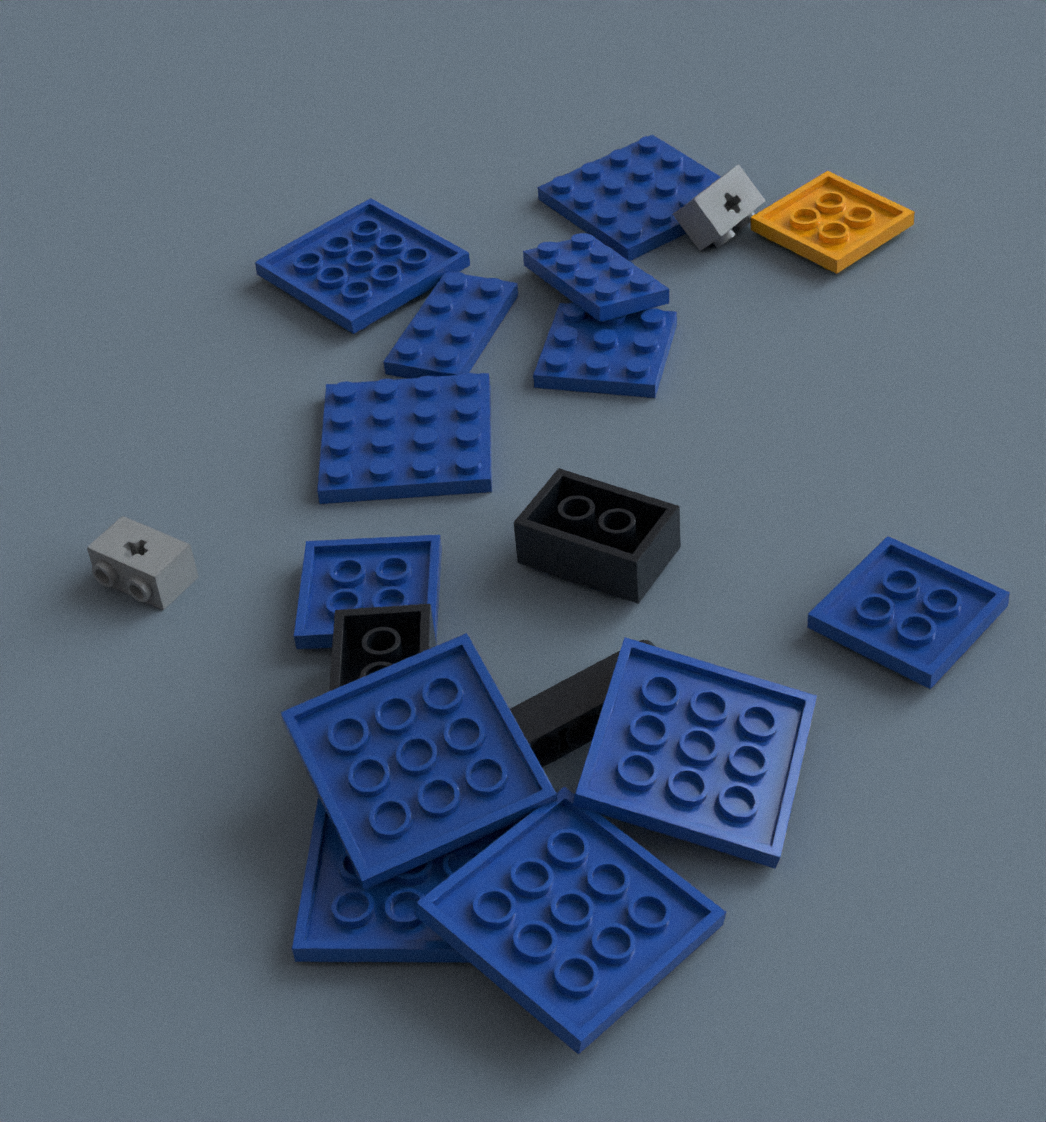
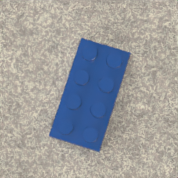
M575 234L569 240L557 243L543 242L537 248L523 251L525 267L599 322L669 304L668 287L591 234Z
M447 272L443 274L383 361L385 374L409 379L422 376L437 377L469 373L517 299V283L502 281L498 278L465 275L462 272Z

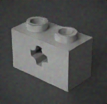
M738 164L673 215L698 250L701 251L711 243H714L716 248L731 239L735 235L732 228L736 225L738 230L749 224L751 217L755 215L754 210L764 203L765 199Z
M124 516L120 517L87 547L92 564V573L100 584L105 587H113L131 595L139 602H147L162 610L167 608L198 578L190 544Z

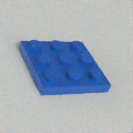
M574 302L559 303L533 374L534 388L656 398L677 326V312L651 308L599 322Z
M440 535L306 541L294 629L296 649L332 648L335 610L431 604L437 643L442 557Z
M887 536L808 613L807 628L931 689L1008 607L1010 592Z

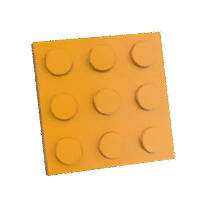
M826 171L751 217V231L837 274L914 225L915 212L830 171Z

